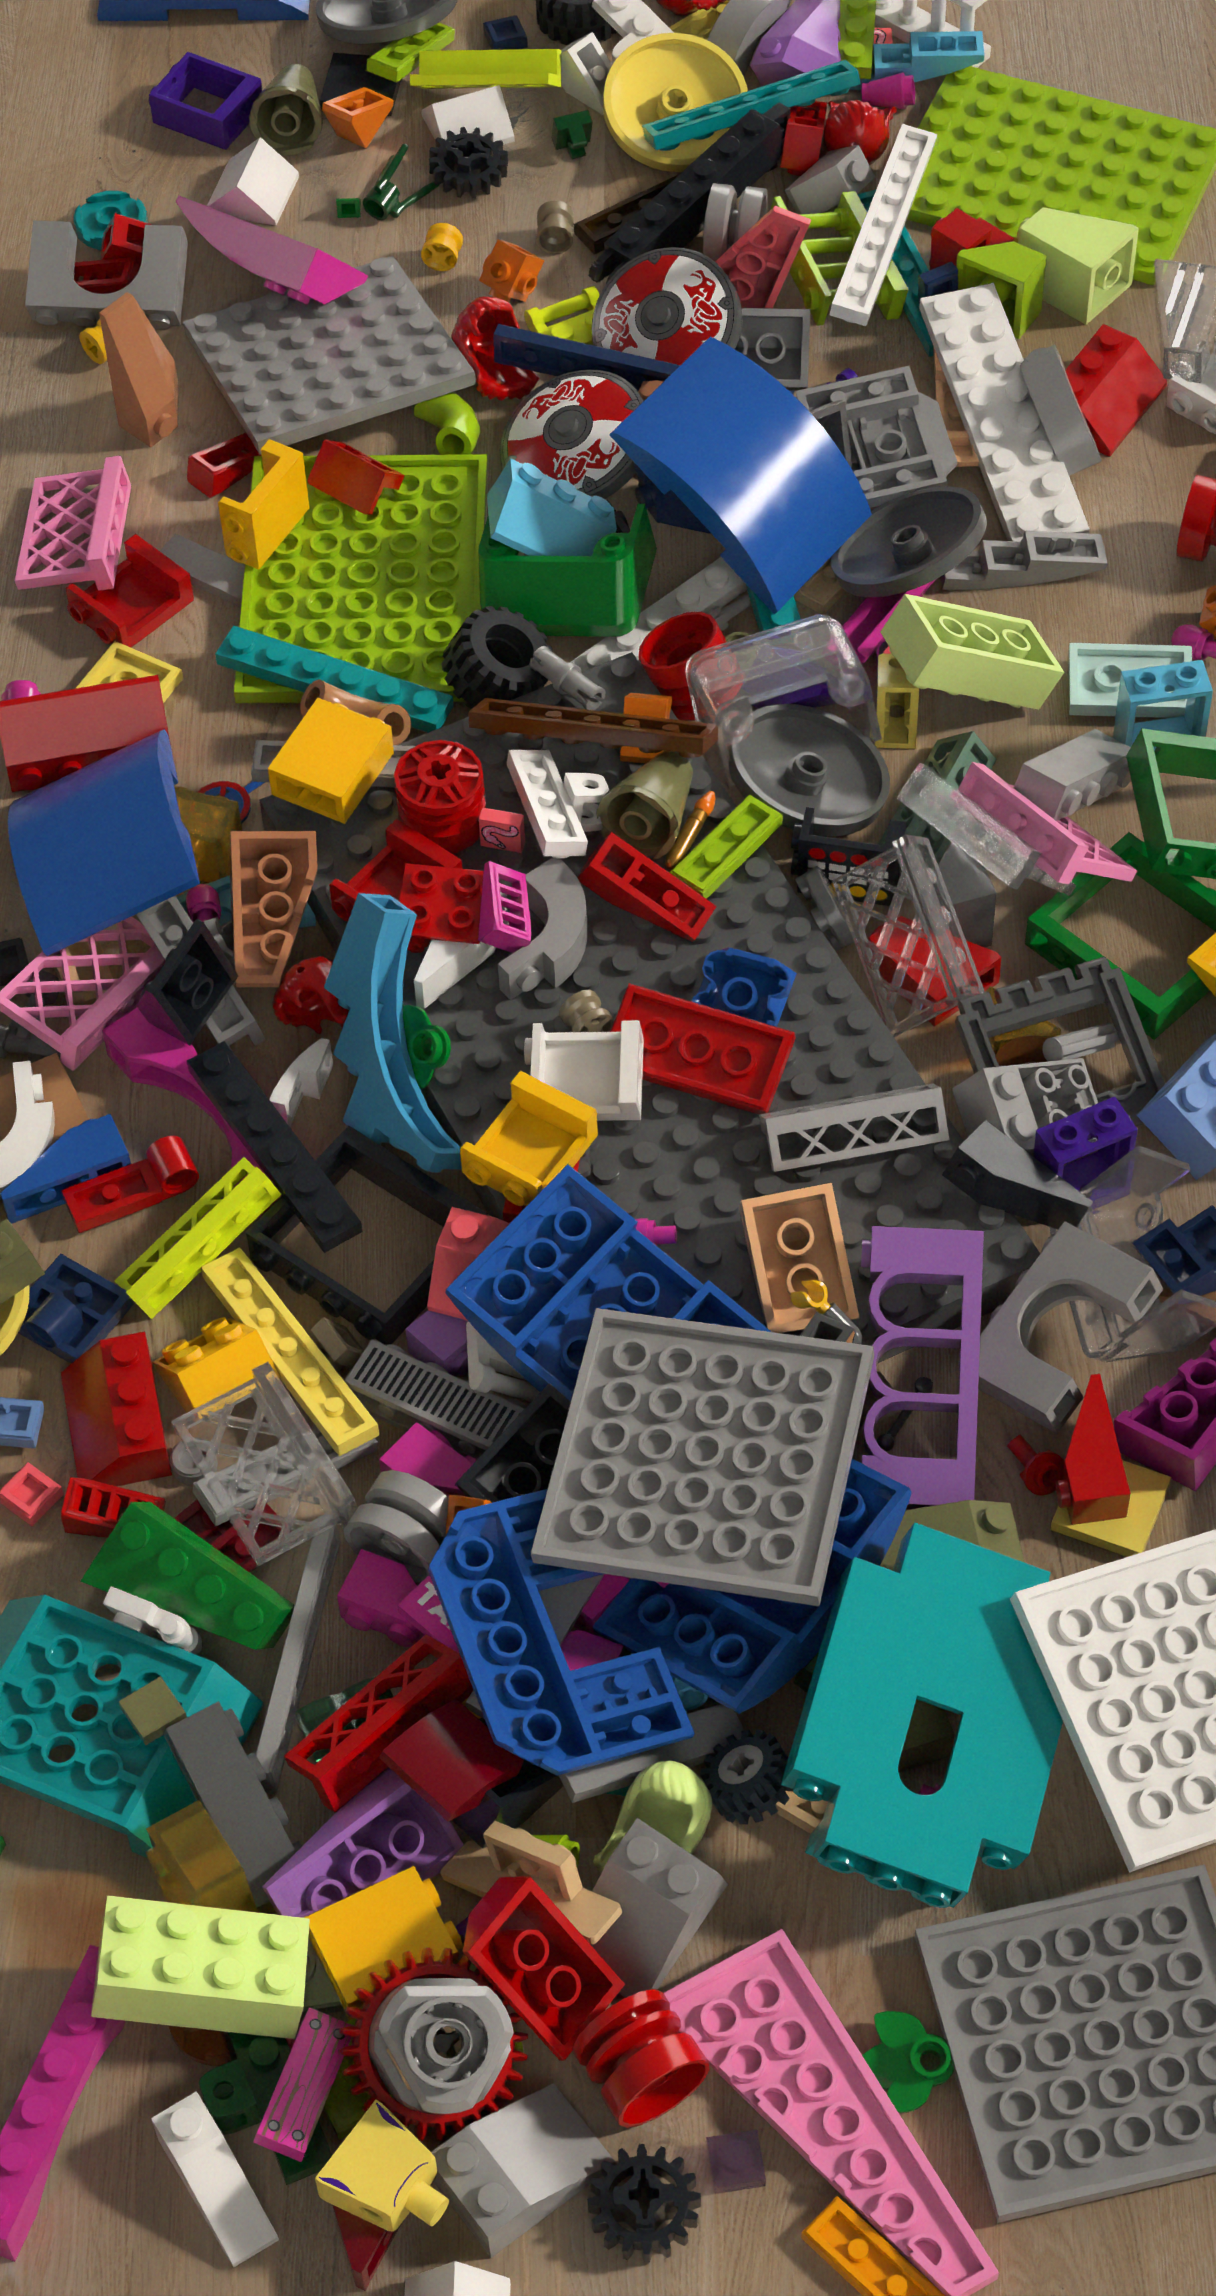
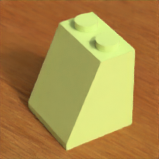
M1043 207L1031 218H1026L1019 226L1017 231L1018 244L1047 255L1043 301L1081 323L1087 325L1132 285L1139 230L1133 224Z

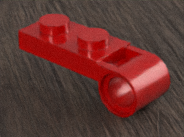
M166 1136L156 1140L148 1147L146 1159L61 1191L77 1231L82 1233L159 1204L163 1200L190 1190L198 1182L199 1173L183 1140L178 1136Z

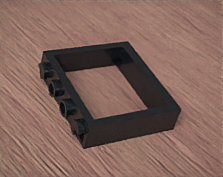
M350 1126L315 1160L334 1186L350 1169H353L442 1227H444L452 1207L488 1215L487 1212ZM281 1196L246 1232L249 1256L252 1262L262 1271L269 1272L271 1270L283 1278L294 1292L300 1295L306 1293L317 1300L329 1315L336 1318L341 1316L352 1323L356 1330L366 1339H376L386 1346L393 1344L427 1307L434 1260L384 1313L279 1245L301 1222Z

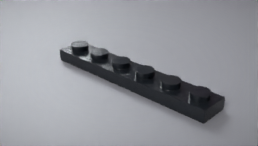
M225 1041L187 1060L190 1074L266 1176L282 1194L283 1199L324 1253L363 1232L360 1219Z

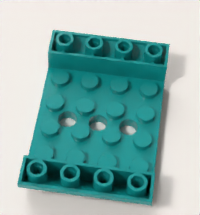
M45 1594L9 1600L0 1615V1783L125 1834L128 1837L133 1853L176 1870L204 1815L164 1736L162 1735L145 1746L120 1709L119 1701L161 1676L186 1712L187 1717L218 1701L224 1711L231 1708L244 1732V1735L238 1738L242 1746L264 1707L263 1701L217 1663ZM114 1664L121 1668L119 1675L110 1681H101L95 1677L97 1670L103 1665ZM91 1704L98 1708L96 1716L89 1721L81 1722L72 1718L74 1710L81 1705ZM59 1745L72 1746L75 1749V1753L69 1760L57 1763L49 1759V1754L55 1747Z

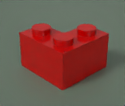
M956 208L945 218L939 219L932 227L931 255L929 259L930 270L951 261L956 266L957 254L961 250L1012 242L1014 238L979 217L976 220Z

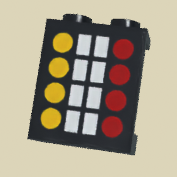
M806 807L803 823H795L791 848L798 850H794L791 875H798L799 877L808 870L818 866L822 869L840 899L897 907L904 876L907 822L890 819L885 845L814 835L815 808ZM797 884V893H802Z

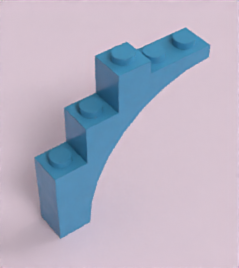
M358 893L324 985L326 990L338 998V1004L349 1010L333 1055L347 1065L348 1072L359 1077L342 1122L379 1145L382 1142L390 1143L397 1149L407 1151L417 1159L416 1164L424 1170L439 1173L442 1169H462L461 1147L447 1135L430 1111L416 1081L407 1050L402 1006L403 976L407 948L417 914L391 895Z

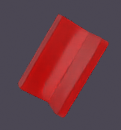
M324 439L307 482L365 515H371L383 487L399 490L405 475L343 442Z

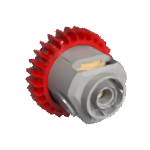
M427 1947L422 1950L421 1963H416L410 1951L404 1952L402 1954L404 1968L399 1969L392 1960L388 1959L384 1962L385 1971L388 1975L385 1979L375 1972H370L367 1975L371 1985L374 1987L371 1992L362 1988L355 1989L354 1994L363 2004L361 2008H345L344 2012L351 2018L356 2019L354 2026L339 2029L340 2034L352 2038V2045L339 2049L338 2054L348 2057L353 2056L354 2064L343 2069L342 2075H358L360 2082L356 2083L349 2092L351 2095L367 2092L369 2098L362 2106L364 2112L369 2109L375 2100H378L407 2129L410 2124L415 2125L414 2134L419 2141L424 2140L428 2127H433V2133L437 2141H444L446 2126L451 2125L453 2132L457 2134L465 2128L463 2121L469 2120L470 2123L482 2119L480 2115L482 2110L489 2114L498 2112L499 2108L493 2101L496 2096L512 2100L514 2096L504 2084L506 2080L522 2081L523 2076L516 2070L511 2069L513 2062L527 2060V2054L515 2050V2043L528 2039V2033L514 2032L513 2024L518 2023L522 2018L517 2013L509 2014L507 2009L509 2003L498 1994L490 1982L484 1979V1975L477 1968L475 1971L469 1969L471 1961L465 1954L457 1964H453L451 1948H445L442 1951L440 1960L434 1961L432 1949Z

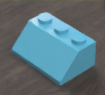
M511 458L487 494L490 537L529 556H592L598 540L607 534L615 533L617 529L614 507L604 498L599 496L591 497L578 491L574 485L566 480L559 479L557 481L543 474L536 466L529 463L521 464Z

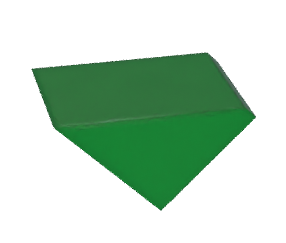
M360 198L336 199L338 218L361 217Z

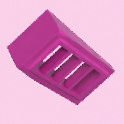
M491 861L484 864L478 941L511 953L531 943V920L526 874ZM499 879L512 883V887L499 883ZM500 892L510 895L511 900L500 896ZM502 906L509 908L510 912L502 910ZM503 920L508 921L509 925L504 924Z

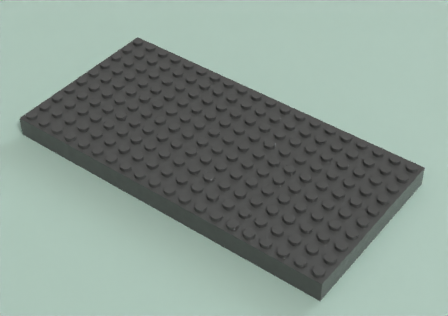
M633 652L582 672L585 677L597 686L605 689L604 699L594 695L596 699L602 702L596 711L623 714L624 698L630 693L661 695ZM553 684L510 700L585 709L582 704L570 695H562L553 688ZM670 710L669 719L678 720L673 711ZM469 717L399 744L400 746H417L423 742L446 740L458 742L471 749L482 764L486 808L524 815L525 845L522 853L481 846L480 837L472 846L457 853H452L462 860V869L484 871V864L491 861L527 874L552 858V856H544L507 767L509 750H549L563 783L565 773H594L605 778L609 790L645 764L620 761L621 747L608 749L601 747L600 743L585 741L579 744H567L562 742L561 738L553 737L532 740L524 738L523 734L511 732L502 735H490L485 733L484 729L469 728ZM703 756L686 758L693 768V777L679 832L693 812L695 803L709 791L715 792V805L686 856L737 807ZM371 786L345 824L273 795L259 800L264 831H316L318 869L307 903L335 953H337L348 921L342 920L332 909L329 884L335 878L345 884L348 883L387 846L385 829L395 819L399 820L395 787ZM585 786L590 789H595L592 786ZM601 830L584 832L588 840L586 856H569L561 859L574 872L576 877L597 845L604 839ZM763 844L707 898L717 907L693 942L610 904L580 883L586 899L587 944L579 965L561 985L554 988L543 978L534 989L522 992L510 1000L499 987L498 963L513 953L496 948L490 957L423 1009L432 1025L440 1026L447 1032L451 1042V1052L447 1062L441 1068L434 1070L429 1084L421 1092L430 1111L444 1131L460 1147L465 1142L475 1145L512 1099L510 1083L520 1070L530 1075L531 1065L525 1064L524 1043L525 1038H532L533 1023H542L544 1031L548 1033L572 1032V1027L566 1026L561 1020L559 1009L570 996L582 990L595 991L601 1000V1008L608 1010L615 1020L629 983L692 1002L704 978L702 967L705 957L713 951L728 947L776 959L797 973L777 1025L779 1028L795 1032L796 1039L768 1113L926 1085ZM667 854L652 860L654 856H646L666 871H671L665 865ZM499 879V883L512 887V883ZM529 908L532 941L543 931L546 925ZM429 945L421 953H413L407 949L403 976V1005L416 1006L414 979ZM642 1080L641 1120L597 1121L598 1136L590 1145L591 1173L585 1178L634 1219L648 1218V1220H655L656 1227L675 1225L677 1244L657 1245V1247L703 1285L708 1280L711 1281L765 1327L766 1324L739 1210L741 1200L832 1183L860 1317L851 1321L862 1333V1345L872 1346L880 1336L871 1324L868 1309L869 1296L874 1281H870V1268L861 1267L862 1239L871 1240L872 1226L984 1231L981 1317L993 1312L999 1305L1004 1304L1015 1289L1016 1282L1021 1273L1026 1269H1030L1040 1255V1252L1015 1215L1007 1213L1005 1210L977 1203L942 1176L955 1151L964 1142L947 1115L948 1141L774 1172L771 1167L767 1136L761 1131L758 1114ZM933 1107L916 1110L906 1126L918 1135L937 1132ZM906 1112L891 1115L900 1121ZM884 1116L874 1117L862 1134L875 1143L886 1141L896 1125ZM862 1120L847 1123L856 1129ZM841 1124L830 1125L818 1142L831 1151L842 1149L853 1133ZM818 1128L803 1131L812 1137ZM902 1130L896 1139L910 1137L911 1135ZM797 1132L777 1135L781 1160L798 1157L809 1141ZM858 1138L853 1147L865 1145L867 1143L862 1139ZM814 1146L809 1155L824 1151ZM469 1180L488 1214L503 1220L505 1196L487 1185L480 1186ZM896 1284L887 1289L880 1298V1310L884 1317L896 1326L953 1330L961 1325L962 1285ZM803 1330L784 1334L800 1336ZM902 1346L892 1348L882 1355L877 1364L913 1347Z

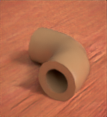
M320 679L313 681L307 687L301 699L300 712L303 717L315 700L321 698L331 703L342 704L349 710L369 718H378L385 724L390 725L393 745L401 744L410 733V716L402 706L369 700L346 692Z

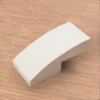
M321 1038L301 1053L282 1075L269 1100L289 1127L303 1096L316 1099L321 1097L333 1067L329 1039Z

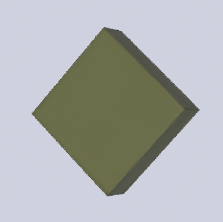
M161 1676L119 1701L120 1709L145 1746L161 1737L167 1727L187 1718L186 1712Z

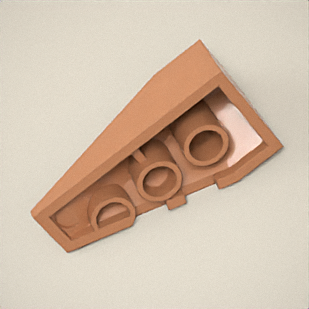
M126 292L99 312L118 425L151 448L161 439L169 436L178 427L179 387L173 357L132 294Z
M231 831L229 851L234 970L238 974L235 980V987H279L317 874L316 831Z

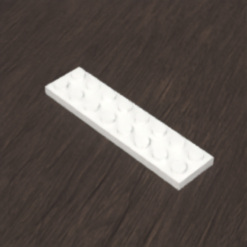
M994 283L920 298V312L964 428L969 435V441L971 446L973 445L978 457L980 470L1007 541L1021 542L1024 531L1089 534L1090 528L1064 462H1059L1024 380L1020 369L1024 359Z

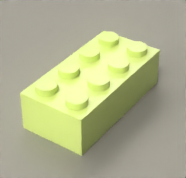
M904 594L880 632L890 647V653L899 661L904 669L907 680L920 689H937L954 696L962 694L976 697L985 702L992 700L1007 703L1015 708L1022 706L1039 710L1065 673L1032 622L1021 618Z
M107 1896L100 1933L91 2017L295 2039L304 2007L310 1919Z

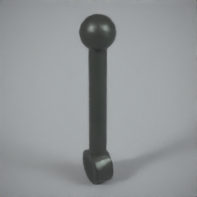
M927 1377L918 1378L915 1381L914 1393H932L933 1382ZM902 1410L887 1433L878 1436L876 1442L881 1449L887 1452L893 1448L894 1437L913 1410Z

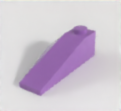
M796 0L761 38L750 66L761 86L841 61V54L838 50V42L841 41V33L838 29L840 0Z
M387 1768L342 1806L262 1888L278 1915L305 1918L412 1866H415L422 1881L427 1878L432 1879L440 1873L447 1862L459 1851L463 1843L450 1821L447 1822L394 1771Z

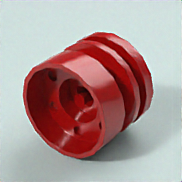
M1196 475L1183 513L1177 543V556L1203 562L1211 545L1216 546V479Z
M686 612L671 617L657 625L644 638L639 647L638 658L661 695L672 696L671 710L678 720L696 721L715 714L732 702L743 686L744 675L736 663L734 655L727 647V641L717 622L710 614Z
M436 740L423 742L409 749L398 760L394 772L399 821L450 853H457L472 846L480 837L479 816L482 808H486L484 775L481 761L471 749L458 742Z
M656 1989L640 1991L607 2008L584 2028L573 2045L574 2055L581 2065L586 2066L589 2079L598 2084L604 2083L601 2089L602 2099L618 2124L626 2128L643 2125L675 2108L700 2086L710 2070L708 2060L693 2037L684 2032L678 2033L681 2028L680 2018L676 2012L670 2010V2003L664 1993Z

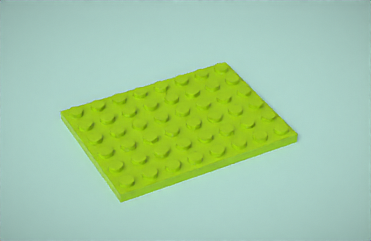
M969 66L946 75L918 126V129L937 134V138L907 220L933 227L939 219L945 218L958 208L976 220L980 217L1012 236L1016 243H1018L1017 231L1021 223L1026 218H1031L1043 207L1133 224L1139 228L1133 280L1160 287L1216 170V129Z
M487 454L368 455L405 475L399 490L383 487L371 515H365L308 484L307 480L317 456H303L310 508L259 570L245 564L239 627L452 695L453 702H466L462 698L458 699L453 694L455 690L453 686L447 685L445 677L448 673L442 671V662L444 661L442 656L444 650L466 618L477 609L481 611L478 548L486 519ZM254 456L251 493L264 478L262 456ZM239 671L235 673V703H301L304 692Z

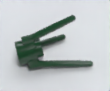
M405 143L401 145L395 156L392 155L389 158L374 187L362 201L365 211L377 220H385L389 214L394 218H398L404 209L440 186V184L435 185L434 182H431L399 202L400 192L389 181L408 150V145Z

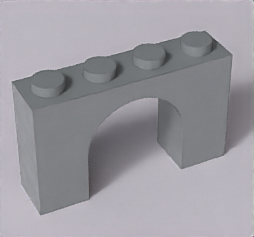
M33 220L25 306L32 320H36L44 325H55L58 321L73 322L79 326H93L100 319L99 312L126 292H129L134 296L154 329L181 326L188 240L182 226L145 225L142 261L136 277L129 285L119 291L97 294L83 289L74 281L77 236L71 222Z
M1064 1221L1059 1230L1047 1238L1041 1254L1030 1269H1026L1021 1273L1016 1282L1015 1289L1004 1304L999 1305L993 1311L989 1324L981 1333L978 1389L1058 1434L1084 1397L1071 1376L1030 1353V1337L1035 1325L1050 1309L1062 1303L1075 1300H1085L1099 1304L1137 1325L1163 1290L1153 1268Z

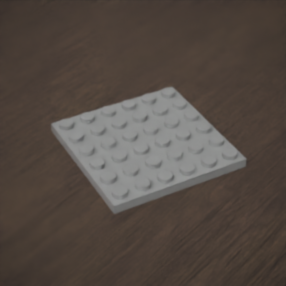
M394 256L378 258L371 263L355 267V269L368 275L366 282L327 304L310 299L308 305H305L288 297L287 293L289 290H286L284 296L276 292H270L266 296L248 302H238L231 307L213 313H203L194 319L183 322L185 335L259 454H261V448L269 439L287 446L476 385L475 371Z
M596 1308L531 1550L533 1563L820 1606L872 1370L874 1346Z
M1205 1864L915 1929V1941L942 2034L950 2049L955 2079L997 2223L1216 2172V1896Z

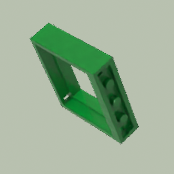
M1141 728L1126 755L1150 870L1216 879V843L1173 837L1159 774L1166 773L1216 780V738Z
M1130 832L1110 848L1111 851L1137 870L1136 875L1216 932V891L1214 889L1207 888L1192 876L1151 871L1145 842ZM1081 872L1070 884H1067L1027 918L1025 945L1059 970L1069 967L1075 981L1078 980L1075 965L1104 956L1062 926L1061 923L1114 878ZM1108 960L1111 970L1119 968L1117 965ZM1120 968L1145 1034L1153 1040L1210 991L1191 969L1159 997Z

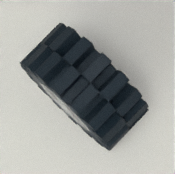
M758 1729L753 1736L750 1730L741 1731V1739L737 1740L734 1734L726 1737L728 1745L723 1747L718 1743L712 1749L716 1756L707 1755L704 1760L707 1768H702L700 1776L711 1795L712 1803L720 1815H724L726 1820L732 1823L737 1819L739 1824H748L750 1816H752L755 1823L763 1821L762 1813L767 1810L771 1816L778 1812L775 1804L780 1802L785 1805L790 1799L785 1791L793 1792V1789L781 1785L789 1757L775 1736L771 1733L767 1736L764 1730Z

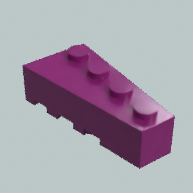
M1216 1338L1209 1343V1349L1196 1360L1190 1358L1178 1368V1374L1162 1387L1156 1385L1143 1395L1142 1403L1130 1412L1124 1410L1114 1418V1430L1120 1453L1161 1474L1170 1476L1172 1480L1193 1491L1198 1489L1216 1464Z

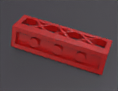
M424 1635L287 1752L284 1758L288 1766L311 1780L322 1804L334 1813L337 1812L388 1767L379 1757L390 1743L419 1720L454 1699L462 1703L471 1695L473 1687L460 1653L431 1636ZM429 1654L438 1658L429 1667L415 1669V1666ZM402 1687V1690L393 1698L379 1700V1697L388 1689ZM366 1717V1721L358 1728L343 1731L344 1727L353 1719ZM330 1748V1752L315 1765L306 1760L317 1750Z

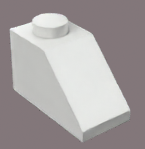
M593 32L570 43L561 50V85L566 93L603 115L604 86L612 64Z

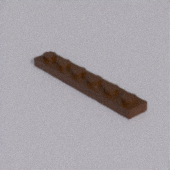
M484 698L468 712L469 728L484 729L485 733L490 735H502L511 732L523 734L524 738L532 740L553 737L561 738V741L567 744H579L585 741L600 743L601 747L608 749L630 746L639 747V750L644 753H658L665 750L678 752L680 756L685 758H695L704 755L718 741V724L491 698Z

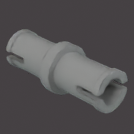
M541 646L533 653L541 662L539 663L534 658H531L530 668L551 681L553 688L562 695H570L587 710H596L602 704L594 695L604 699L605 689L597 686L582 674L581 668L575 663L565 662L546 646Z

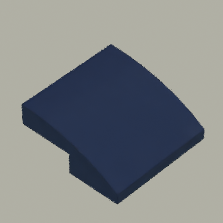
M1213 1205L1179 1227L1169 1218L1132 1242L1137 1252L1153 1268L1154 1272L1178 1300L1216 1291V1209Z

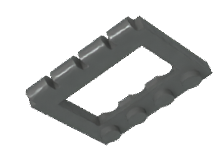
M1105 956L1075 965L1078 978L1076 981L1069 967L1035 977V985L1038 991L1036 993L1028 979L994 990L997 1001L996 1005H994L989 992L958 1000V1008L961 1015L957 1016L955 1024L974 1074L983 1068L999 1067L989 1041L990 1037L1105 1003L1136 1082L1095 1094L1098 1103L1115 1096L1137 1127L1144 1124L1137 1114L1165 1085L1120 967L1111 970Z

